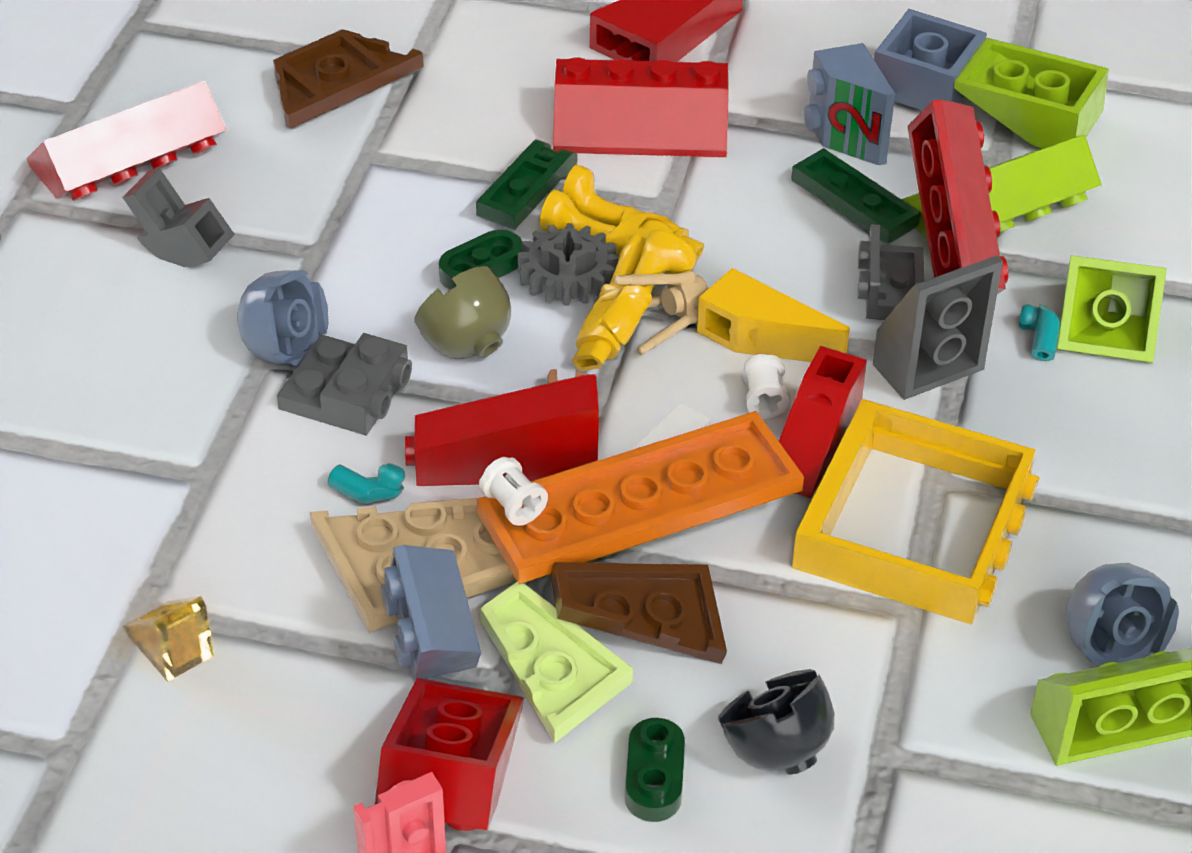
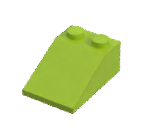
M986 38L955 80L954 89L1032 146L1045 148L1084 134L1087 137L1104 110L1109 68Z

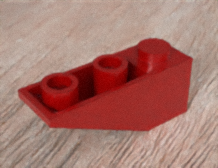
M820 346L805 372L779 438V443L804 476L803 490L795 494L811 499L862 400L867 359Z

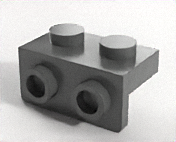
M873 224L870 225L869 241H860L858 268L866 269V271L859 272L858 299L866 300V319L885 320L914 285L924 282L923 247L880 245V225Z

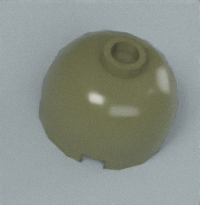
M482 266L474 267L451 278L456 287L449 290L445 295L442 294L439 288L436 289L419 307L414 317V323L417 325L423 338L436 351L454 359L471 358L477 354L480 358L491 355L502 345L503 339L501 337L506 332L510 323V297L502 282L493 274L490 268Z

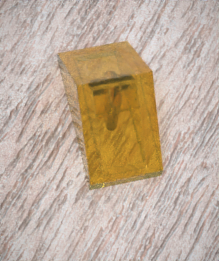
M201 596L168 601L123 625L129 638L167 682L214 656L207 608Z

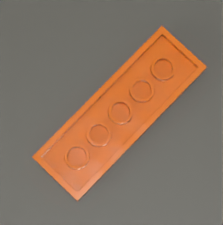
M753 411L532 481L531 483L541 484L547 491L548 501L540 515L525 525L517 526L512 524L505 516V508L495 498H488L486 496L478 498L477 514L518 584H522L551 574L555 562L585 563L803 490L804 476L758 412Z

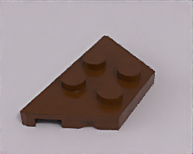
M341 29L274 59V75L286 126L291 129L423 68V53L413 48L407 55L390 51L388 41L366 38L359 33Z

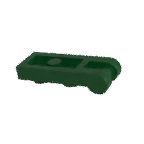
M535 139L476 201V216L516 230L563 177L567 178L571 169L577 164V154L566 149H561L560 151L553 150L549 143Z

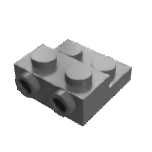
M363 333L355 344L321 334L277 394L278 409L367 436L376 421L383 419L388 413L391 399L399 387L404 388L410 379L412 361L408 359L407 345Z

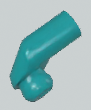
M1026 304L1022 306L1019 326L1024 330H1034L1031 355L1033 358L1041 361L1053 360L1060 331L1059 317L1046 305L1039 304V307Z
M388 463L379 467L377 477H364L339 464L332 469L327 482L328 486L361 504L398 497L404 490L402 482L405 479V472L400 466Z

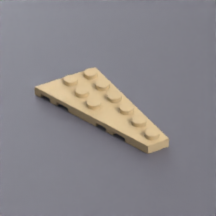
M478 498L411 503L406 511L377 513L376 506L357 508V515L329 517L328 510L310 512L311 527L369 633L397 623L396 615L387 616L381 595V585L386 584L384 568L390 567L394 547L410 545L454 550L467 598L516 582L511 570L477 514Z

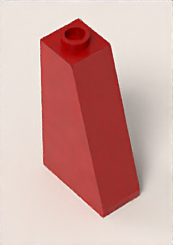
M618 0L590 13V49L612 59L622 58L629 61L670 60L678 62L742 11L743 0Z
M585 374L415 415L414 436H405L406 466H415L416 486L479 485L480 478L483 476L485 469L501 457L515 458L522 466V474L530 482L598 461L599 404L596 374Z

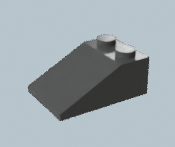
M998 255L914 285L877 329L873 366L903 400L984 370L1003 260Z

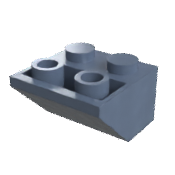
M410 545L394 547L390 567L384 568L386 584L381 585V595L387 616L396 615L399 635L394 636V645L400 667L409 666L413 682H415L416 678L430 679L476 668L481 656V649L454 550Z

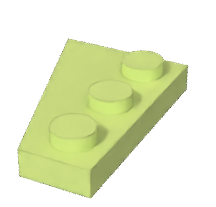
M514 583L481 607L482 625L554 743L633 683V668L577 624L557 619L556 608L526 584Z

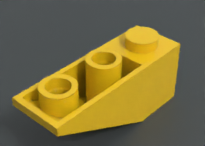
M731 268L699 296L697 332L734 352L752 355H775L778 358L812 362L820 346L847 353L850 333L849 326L734 268Z

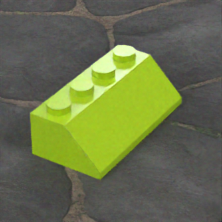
M1085 134L989 167L992 175V190L989 193L992 211L995 210L999 216L1000 232L1015 227L1013 218L1024 214L1027 222L1052 213L1049 205L1060 201L1062 208L1088 200L1085 191L1102 185ZM919 193L902 198L903 201L921 212L919 226L915 229L927 240Z
M1192 648L1173 652L1161 651L1149 657L1120 663L1108 662L1096 668L1068 674L1056 673L1047 678L1039 679L1030 715L1055 765L1058 766L1191 737Z

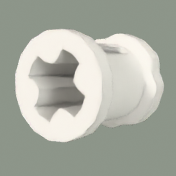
M758 354L752 356L745 361L742 370V379L749 387V392L746 395V407L749 413L757 411L762 419L780 416L790 406L789 392L782 383L785 366L783 361L775 355Z
M501 457L495 460L485 469L479 481V488L482 493L488 498H495L505 508L506 518L517 526L525 525L538 517L548 501L547 491L541 484L531 483L522 474L520 463L513 457Z

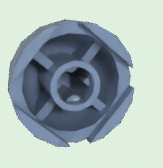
M284 270L265 273L249 284L244 291L237 312L238 328L243 343L258 358L275 365L298 366L317 341L319 334H327L329 323L326 297L319 282H310L306 276L309 274L304 270Z
M1130 563L1103 564L1089 571L1075 585L1068 598L1065 615L1070 639L1096 667L1108 662L1120 663L1144 658L1151 652L1154 654L1164 651L1176 631L1179 616L1177 601L1171 597L1169 586L1154 573Z

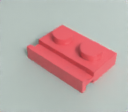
M432 772L412 781L407 780L396 784L389 791L378 795V804L367 809L364 808L362 803L353 806L358 853H446L443 789Z

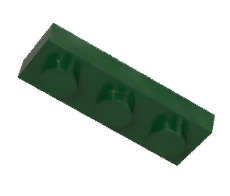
M824 148L792 166V181L866 231L870 232L871 224L880 225V240L887 245L919 226L921 213L919 210Z

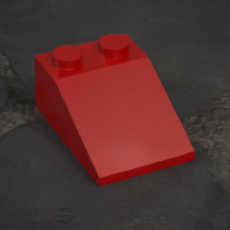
M416 678L381 747L375 805L378 804V795L389 791L396 784L407 780L412 781L432 772L443 789L444 823L459 831H473L476 829L488 831L498 805L523 708L524 697Z

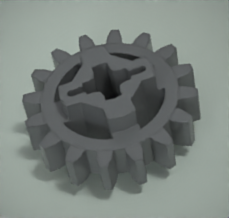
M567 223L565 229H561V231L554 225H549L548 234L546 235L534 231L532 233V241H523L522 252L518 253V273H520L521 285H530V294L532 296L542 292L545 293V302L547 303L552 302L558 297L562 299L564 306H569L571 299L575 298L586 304L588 303V295L591 293L599 297L602 286L610 284L618 263L615 243H606V234L599 233L592 236L590 226H585L581 231H577L572 223Z

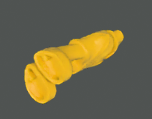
M578 164L569 172L564 183L563 192L556 189L550 192L540 214V229L547 233L549 225H554L561 231V229H565L567 223H572L577 231H581L585 226H590L592 236L599 233L606 234V243H615L616 255L618 256L630 236L637 234L646 239L652 230L668 232L685 240L695 251L697 261L704 250L703 242L690 238L688 229L680 228L666 216L644 212L632 206L618 205L598 196L595 193L594 173L590 169Z
M652 230L646 239L637 234L628 238L619 253V261L610 284L602 286L599 299L587 314L576 340L578 351L572 358V363L576 368L582 371L599 369L605 361L614 359L620 351V346L627 344L643 313L652 302L651 292L655 285H616L613 281L614 277L636 274H679L693 270L697 263V256L693 248L685 240L661 230Z

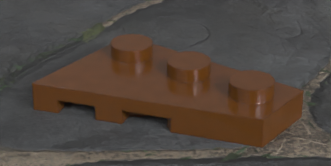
M554 563L550 577L557 619L722 664L727 648L708 565Z

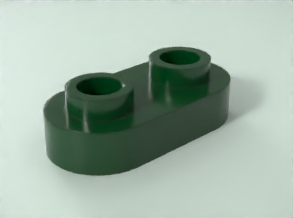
M492 230L446 251L439 259V278L441 283L451 290L456 287L451 278L474 267L487 266L498 278L518 268V253L522 252L523 241L521 237L508 230Z
M648 718L642 720L632 728L629 735L625 803L628 810L635 817L648 822H660L671 818L678 812L682 802L685 736L681 728L668 719ZM647 784H651V785H659V784H660L661 786H659V787H650V786H648Z

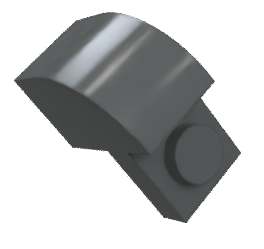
M160 168L148 171L122 197L145 229L137 239L150 253L164 261L182 267H191L209 262L235 235L210 198L185 205Z

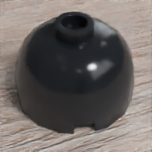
M812 669L793 671L772 678L765 682L769 689L768 691L753 699L748 690L729 703L719 714L718 719L728 743L736 755L750 766L766 771L785 769L787 774L793 775L809 769L817 762L816 754L825 747L834 730L835 713L824 681L820 674L817 676L816 671Z

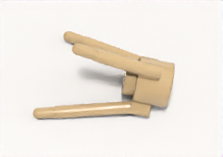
M693 270L679 274L618 275L613 279L616 285H667V288L662 290L661 295L652 297V302L647 309L663 305L664 310L669 315L681 317L640 345L638 352L642 355L657 347L686 326L697 323L699 296L709 289L705 280L701 276L695 275Z

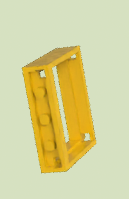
M862 399L796 531L792 568L972 625L980 605L989 607L992 602L998 577L993 576V572L995 569L1004 571L1013 542L1007 540L1010 533L1018 536L1024 521L1027 506L1021 505L1023 499L1032 501L1040 478L1031 474L1036 449ZM872 449L1007 489L970 579L831 536Z

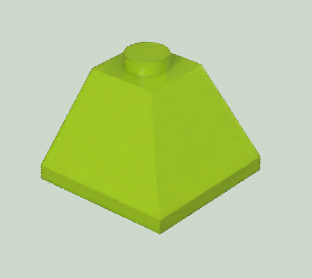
M1071 255L1057 350L1153 363L1167 268Z

